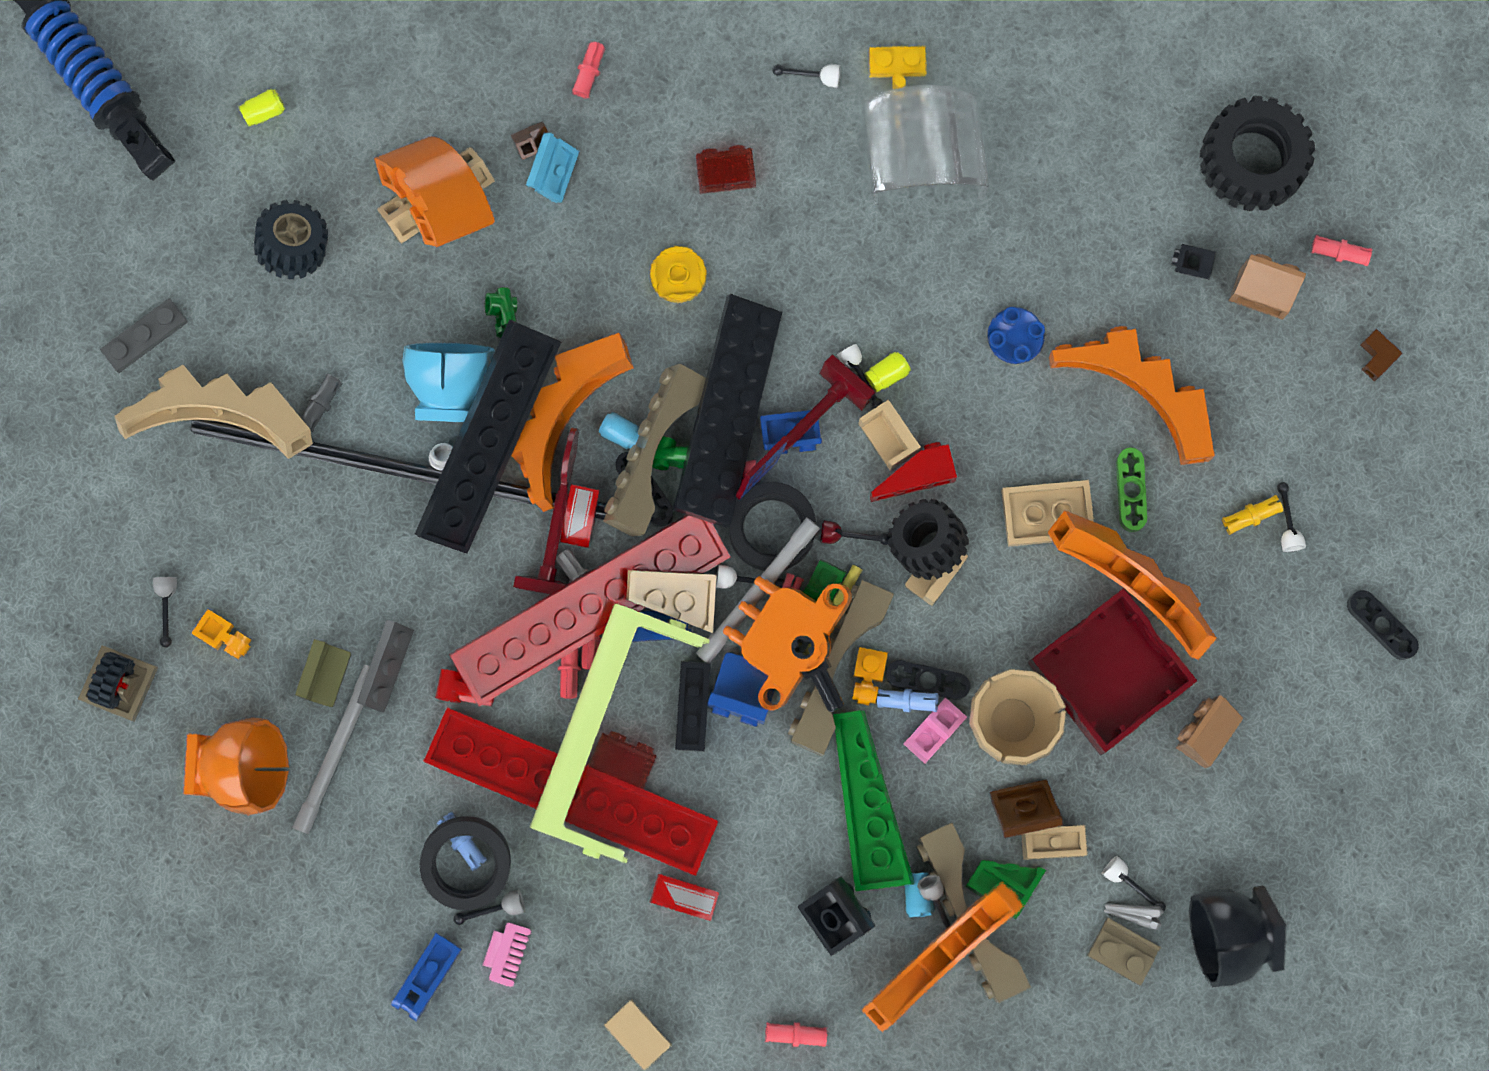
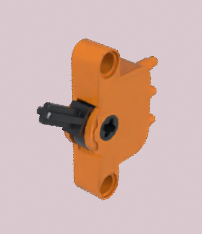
M757 576L754 584L770 595L769 600L762 611L745 601L739 604L738 608L745 615L755 620L746 636L730 626L724 628L723 634L741 646V652L745 660L769 676L758 694L760 705L767 710H776L783 707L789 701L803 677H805V679L812 678L829 712H834L843 707L844 702L827 669L832 667L828 660L831 653V639L829 636L851 603L852 593L850 589L844 584H831L823 590L818 600L815 601L798 589L779 588L767 579ZM833 589H840L844 594V600L840 605H835L830 600V594ZM801 640L811 643V647L808 648L809 654L806 651H800L799 647L803 645ZM770 688L779 691L780 701L778 704H772L768 700L767 693Z

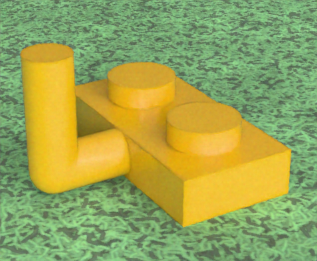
M925 46L869 47L870 77H892L893 94L896 97H901L904 94L906 84L904 77L926 76Z

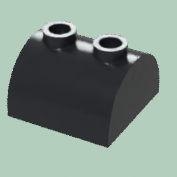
M842 876L797 906L830 956L836 954L876 926L871 919L869 910L861 905L854 895L853 887Z

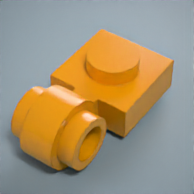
M207 609L191 633L216 650H219L223 642H225L224 644L227 646L224 651L238 660L241 655L245 656L251 647L249 646L251 639L238 631L234 635H229L234 625Z
M859 647L853 677L861 678L863 681L861 683L855 682L852 696L853 700H858V704L869 706V703H876L878 686H873L872 681L882 683L887 652Z

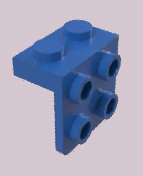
M730 652L726 653L713 693L710 695L708 707L713 709V714L729 718L731 714L741 717V723L757 727L758 723L764 725L768 710L760 705L758 694L769 676L751 665L743 656ZM770 688L767 693V698L770 702L774 695V688Z

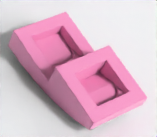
M946 697L937 706V712L932 711L904 742V745L924 764L967 718Z

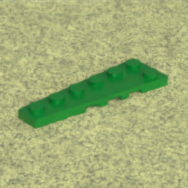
M859 710L833 714L855 892L913 885V875L865 711Z

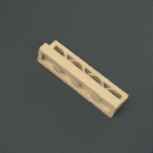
M471 147L460 154L465 162L469 161L467 164L482 189L495 181L483 160ZM396 196L378 208L377 211L402 244L420 232L409 211L410 207H413L406 197L401 199L399 196Z

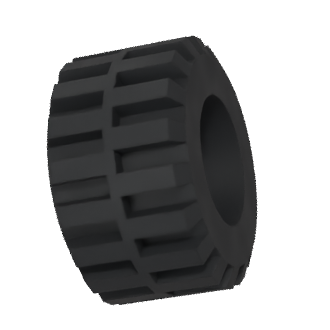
M921 499L919 504L914 502L908 504L909 508L906 510L902 509L899 512L900 516L893 519L892 524L894 527L889 528L888 535L891 538L888 539V545L891 548L890 551L909 573H912L914 577L919 579L921 576L925 580H931L932 576L938 579L943 577L942 573L944 572L951 573L953 571L952 567L955 564L959 566L962 562L960 557L965 556L967 553V549L964 546L969 544V538L966 536L968 532L963 523L945 503H939L936 499H931L929 502L926 499ZM937 532L935 538L929 544L919 547L927 535Z

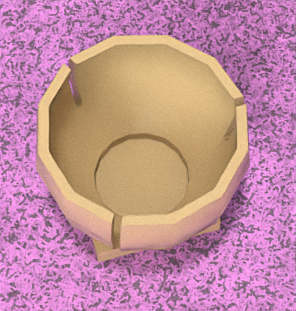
M1008 669L989 677L988 680L983 682L972 698L969 724L980 748L998 762L1028 765L1048 756L1064 733L1066 711L1058 713L1065 708V705L1056 687L1045 678L1032 671Z

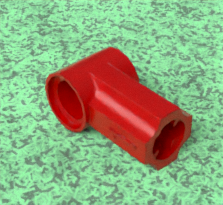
M441 669L435 695L436 699L448 702L450 700V702L461 703L463 701L477 704L458 671ZM494 698L483 705L492 707Z

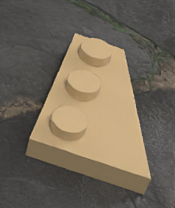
M628 570L626 600L713 633L716 592L715 574Z

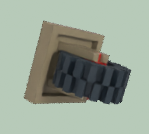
M102 645L78 700L135 722L158 667Z

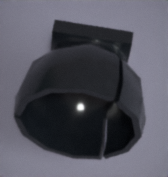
M1264 885L1253 887L1252 899L1233 890H1210L1191 897L1189 906L1190 932L1200 968L1211 987L1233 986L1252 979L1266 962L1272 972L1284 970L1286 923Z

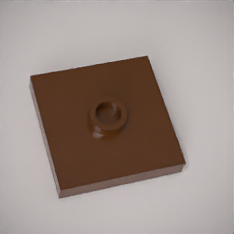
M1047 779L990 792V799L1004 838L1063 826L1062 816Z

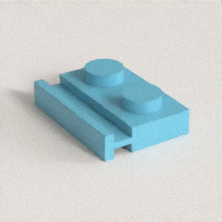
M544 133L526 186L534 188L536 192L552 202L562 203L579 151L563 140L555 138L552 133Z

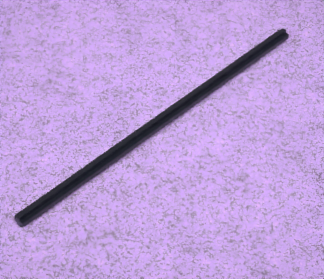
M193 420L191 424V432L197 435L281 452L268 440L239 426L209 420ZM312 442L311 446L296 454L302 457L431 484H437L442 471L426 465ZM500 481L493 497L536 505L531 503L527 493V488L529 487ZM551 492L554 505L557 493ZM598 502L594 518L604 520L607 503Z

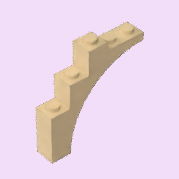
M184 365L167 371L158 379L161 387L160 390L149 393L141 401L132 406L125 407L114 416L118 430L125 439L146 429L166 423L184 420H209L229 423L252 431L272 443L288 459L313 444L310 428L271 382L263 387L254 389L250 395L245 396L227 373L219 378L212 379L206 386L201 387Z

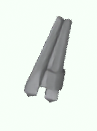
M1105 904L1104 910L1105 913L1137 923V925L1157 930L1162 926L1159 919L1152 918H1159L1164 913L1160 906Z

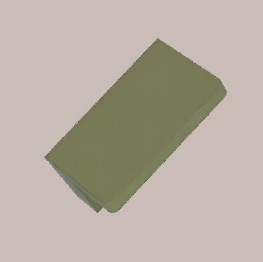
M314 639L295 695L305 700L333 707L351 657V652Z

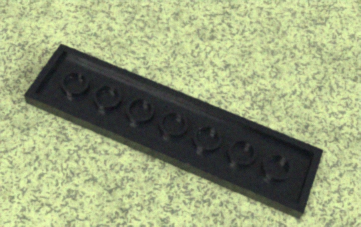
M729 294L726 297L673 511L726 528L731 525L737 500L736 494L740 488L782 317L781 311L733 294Z
M509 320L416 529L415 535L419 538L466 554L468 553L562 343L561 341Z

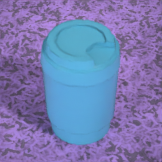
M612 412L606 415L598 432L603 438L623 448L631 449L638 440L639 426Z
M913 873L914 884L905 885L906 913L909 915V918L932 916L934 912L933 900L924 899L917 887L918 882L928 876L929 873Z

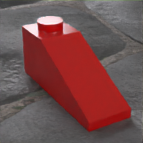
M940 442L925 445L924 450L919 451L871 491V502L954 483L957 479V474L949 444L941 446Z

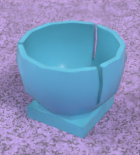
M416 343L404 346L402 362L405 380L420 401V404L415 408V420L464 422L495 350L487 346L462 343Z

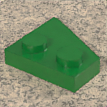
M982 860L965 887L982 897L1003 883L1007 888L1015 892L1018 900L1023 904V907L1012 916L1013 919H1017L1046 870L1040 867L1029 868L1021 867L1017 864H998L994 861Z

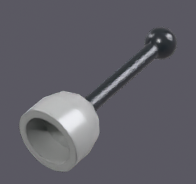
M177 577L153 578L154 592L162 597L163 637L160 639V645L167 648L172 643L169 637L168 598L176 592Z
M928 875L922 878L917 884L920 894L924 899L934 901L947 929L951 925L939 899L944 891L941 879L938 875Z
M518 889L507 893L499 905L464 915L457 913L453 918L454 923L462 925L465 920L499 910H504L510 915L525 913V904L521 891Z

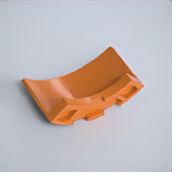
M431 136L374 158L382 185L393 190L401 199L406 197L413 207H410L409 211L420 230L424 244L439 247L494 224L495 219L477 178L461 155L444 140Z

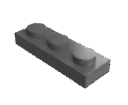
M168 298L102 347L100 351L118 373H121L188 323V321L172 300Z
M386 621L358 697V704L379 712H385L413 635V629L394 621Z

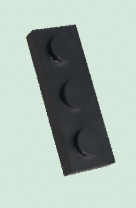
M681 661L675 750L705 752L710 663Z

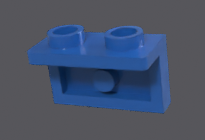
M811 410L760 416L764 450H771ZM819 420L792 447L799 446V452L816 450V444H822Z

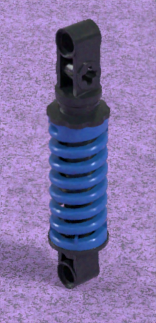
M14 0L26 14L22 21V29L33 41L37 42L40 51L46 54L49 63L55 66L56 72L63 77L64 83L72 89L73 95L80 100L82 107L89 111L96 128L100 130L109 129L110 135L113 139L122 142L123 146L136 161L139 169L152 181L156 180L175 163V159L147 125V117L144 112L138 109L141 104L140 95L130 89V84L127 81H121V72L113 69L111 59L104 58V50L96 46V39L92 35H87V27L79 23V17L76 13L71 12L70 2L68 0Z

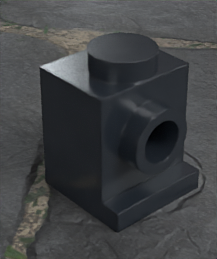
M1182 244L1181 249L1175 248L1171 265L1176 266L1175 272L1210 280L1217 252ZM1191 256H1197L1199 259V263L1195 267H1191L1188 264V259Z

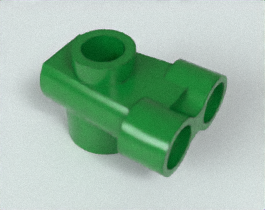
M506 287L498 288L495 293H487L484 302L485 314L496 317L495 329L498 338H502L509 320L516 322L517 298L511 297L510 288Z
M663 436L657 446L652 467L662 471L668 470L669 466L683 469L688 447L676 446L677 442L674 439Z

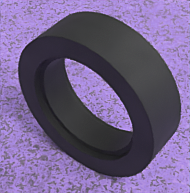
M766 482L755 485L741 500L737 499L731 525L729 526L731 544L737 555L745 563L758 570L765 571L778 554H765L756 550L745 537L744 521L748 512L755 505L768 500L781 501L789 505L797 513L801 524L806 517L816 524L814 510L808 499L796 488L784 483ZM815 536L805 548L800 550L786 569L797 565L806 557L813 545Z
M471 816L449 819L436 827L424 844L420 858V874L423 884L436 901L449 908L472 910L483 907L492 902L502 892L507 883L511 864L510 849L503 834L486 820ZM468 835L477 837L484 841L493 852L495 858L494 872L491 878L479 888L473 890L455 889L446 884L438 873L436 866L438 851L448 840L457 836Z

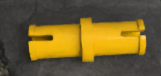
M1277 495L1255 505L1251 503L1245 505V509L1223 517V525L1228 527L1226 529L1227 533L1231 535L1250 525L1255 527L1260 524L1261 520L1277 513H1282L1283 507L1281 502L1277 503L1279 500Z

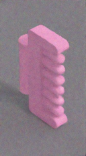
M507 923L504 933L494 930L483 962L484 966L492 968L489 976L491 981L509 987L514 985V981L501 975L515 979L517 975L516 973L504 970V968L517 972L519 967L506 961L520 964L521 959L508 954L523 957L524 955L522 951L513 949L511 946L521 950L526 949L525 944L513 941V939L524 943L528 942V937L516 934L515 932L524 935L531 934L530 929L513 923Z

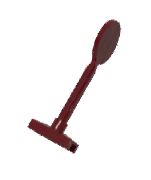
M571 428L566 442L561 471V485L555 498L543 565L539 567L538 577L515 576L514 588L551 595L568 585L555 581L557 571L555 563L568 500V484L572 476L577 453L578 428Z

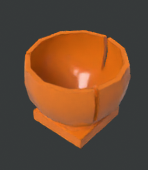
M253 717L224 724L212 736L187 734L184 778L185 795L211 797L223 808L245 815L259 814L275 808L285 791L289 771H256L255 769L289 768L287 745L277 726L267 719Z

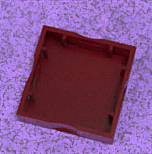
M1124 588L1028 662L1034 672L1056 687L1065 705L1064 710L1100 755L1113 748L1136 730L1144 721L1167 706L1197 682V679L1173 649L1156 634L1150 620Z

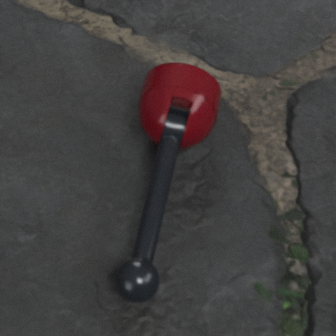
M823 520L820 542L834 544L841 537L880 541L881 544L887 545L888 539L891 537L886 533L879 536L842 531L838 523Z

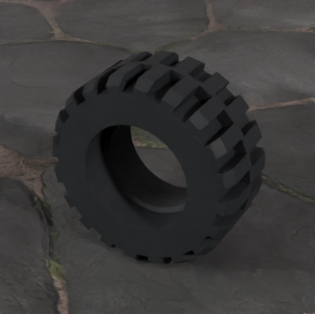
M1253 96L1250 102L1246 98L1237 100L1234 106L1229 104L1222 110L1220 115H1217L1202 141L1204 144L1200 149V158L1203 161L1200 167L1202 174H1208L1205 180L1208 187L1215 186L1218 189L1215 195L1219 199L1225 196L1230 199L1228 205L1236 208L1240 203L1244 205V210L1253 211L1256 206H1259L1260 211L1269 210L1273 204L1279 206L1288 197L1291 198L1309 175L1308 171L1313 166L1314 157L1311 155L1315 151V142L1313 140L1309 141L1312 131L1310 126H1303L1302 123L1305 118L1300 113L1295 115L1291 112L1293 107L1285 103L1282 106L1277 104L1278 99L1270 97L1268 101H1263L1262 96ZM1245 133H1257L1269 138L1280 152L1282 160L1280 169L1275 173L1266 175L1255 174L1244 169L1234 156L1232 149L1233 140Z

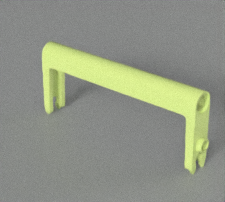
M614 604L530 828L583 847L582 853L590 857L599 859L602 854L627 863L628 859L623 857L625 851L564 827V820L637 628L641 627L697 648L702 647L703 644H709L710 639L685 630L687 625L679 621L670 619L669 623H666L633 609Z

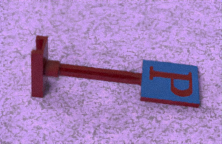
M832 354L824 362L819 372L832 385L828 389V394L745 475L736 497L741 500L778 462L781 454L791 448L836 402H841L846 397L862 411L869 404V399L875 394V391Z

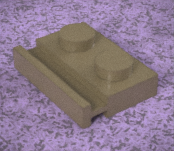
M1106 918L1087 956L1141 986L1161 947L1110 918Z

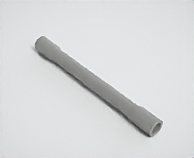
M806 517L790 537L789 542L760 577L774 583L800 550L806 547L820 527ZM754 584L718 629L708 637L710 639L709 644H703L696 654L705 662L711 663L728 640V636L723 634L724 628L730 626L733 629H737L747 616L738 608L739 604L745 601L755 606L764 596L765 592Z
M364 664L355 684L353 695L307 799L302 804L292 828L309 834L319 812L321 801L363 709V705L358 704L357 700L370 667Z

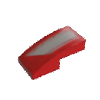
M571 484L560 542L589 548L600 490Z
M658 874L650 903L711 921L719 892Z

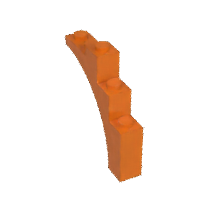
M1126 326L1110 329V332H1107L1104 337V344H1101V341H1090L1084 343V347L1073 348L1071 344L1057 346L1055 350H1052L1049 356L1050 368L1071 367L1096 371L1123 382L1144 397L1166 423L1178 450L1181 465L1209 462L1215 456L1204 389L1195 390L1194 386H1185L1178 388V392H1175L1170 359L1161 360V356H1152L1145 358L1144 362H1141L1136 329L1128 330Z
M620 333L555 356L557 366L554 367V373L558 382L541 388L530 412L533 419L526 421L511 456L520 464L524 477L529 479L528 497L531 503L536 504L543 512L554 508L551 494V470L555 450L566 424L583 401L596 389L614 377L634 369L627 343Z
M1065 510L1048 531L1058 550L1097 569L1142 602L1175 635L1190 657L1199 660L1217 639L1198 610L1201 603L1190 586L1165 577L1154 559L1127 549L1117 531Z
M1001 883L991 892L984 894L976 900L951 926L941 932L917 957L905 965L861 1010L881 1032L892 1026L954 965L1023 907L1015 892Z

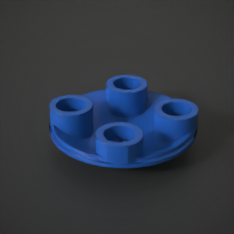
M1009 307L998 313L991 321L988 328V343L993 353L999 359L1011 364L1026 363L1036 357L1042 349L1045 327L1030 311Z

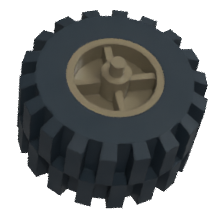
M282 200L281 205L275 202L270 205V210L265 208L261 212V217H258L255 227L254 253L258 255L257 261L260 265L266 264L265 270L267 272L275 271L276 277L282 278V275H287L288 279H294L295 275H299L301 279L306 277L307 272L312 274L316 271L317 266H321L326 253L328 229H326L327 223L325 219H320L321 213L318 210L311 211V205L306 203L305 206H302L300 201L294 200V203Z

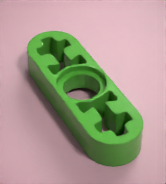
M1126 448L1116 459L1119 522L1124 530L1137 532L1147 522L1144 457L1139 450ZM1128 455H1131L1133 460H1137L1138 463L1132 467V474L1138 473L1139 477L1129 476L1123 478V474L1127 475L1129 473L1128 464L1122 461ZM1132 482L1139 487V495L1137 497L1130 498L1124 493V485L1126 483ZM1124 502L1128 504L1140 502L1141 506L1136 505L1134 507L1135 516H1140L1141 518L1135 526L1132 525L1130 520H1126V517L1131 514V505L1125 507Z

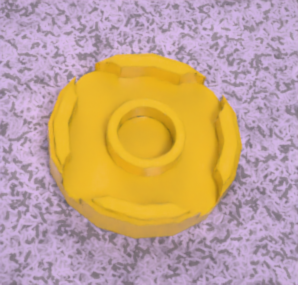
M674 246L664 249L651 264L650 279L653 289L660 297L669 302L683 303L692 300L701 293L706 283L707 271L703 259L688 247Z

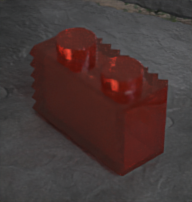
M736 145L730 147L729 151L718 152L717 149L709 148L702 150L701 154H696L700 194L756 188L752 148L746 149L743 145Z
M610 731L609 735L602 733L588 766L636 787L645 789L658 758L657 755L652 754L654 748L640 742L637 743L636 747L625 742L627 737L614 731Z

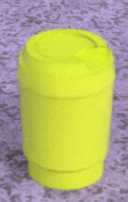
M269 89L240 105L239 109L250 127L282 114L285 107L277 91Z
M893 352L872 366L864 375L877 393L909 375L911 369L902 354Z

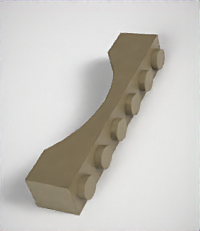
M682 364L668 367L663 371L659 379V383H661L660 388L649 402L648 408L650 411L647 419L643 420L638 428L639 437L636 445H633L627 454L628 463L625 471H622L617 478V490L614 497H611L605 506L606 516L603 522L632 537L645 534L655 510L651 489V472L657 446L666 430L678 417L699 405L706 380L705 377Z
M864 580L861 581L859 587L853 585L851 589L852 604L848 613H844L836 625V628L840 629L836 640L830 638L831 653L828 660L832 667L828 668L827 671L832 680L840 660L850 646L867 631L882 623L894 596L893 593ZM815 686L812 693L806 691L800 705L801 708L805 709L800 720L794 718L788 734L793 736L791 739L792 744L823 757L835 730L832 712L827 710Z
M950 823L918 838L920 845L916 846L922 861H929L933 872L929 873V875H938L944 889L943 893L946 899L942 900V903L949 917L954 915L957 920L968 909L964 900L961 883L965 848L953 823ZM987 938L971 950L972 954L968 955L975 972L981 970L985 979L981 985L988 999L994 998L995 1002L1000 1003L1031 988L1018 959L1002 952L990 943Z

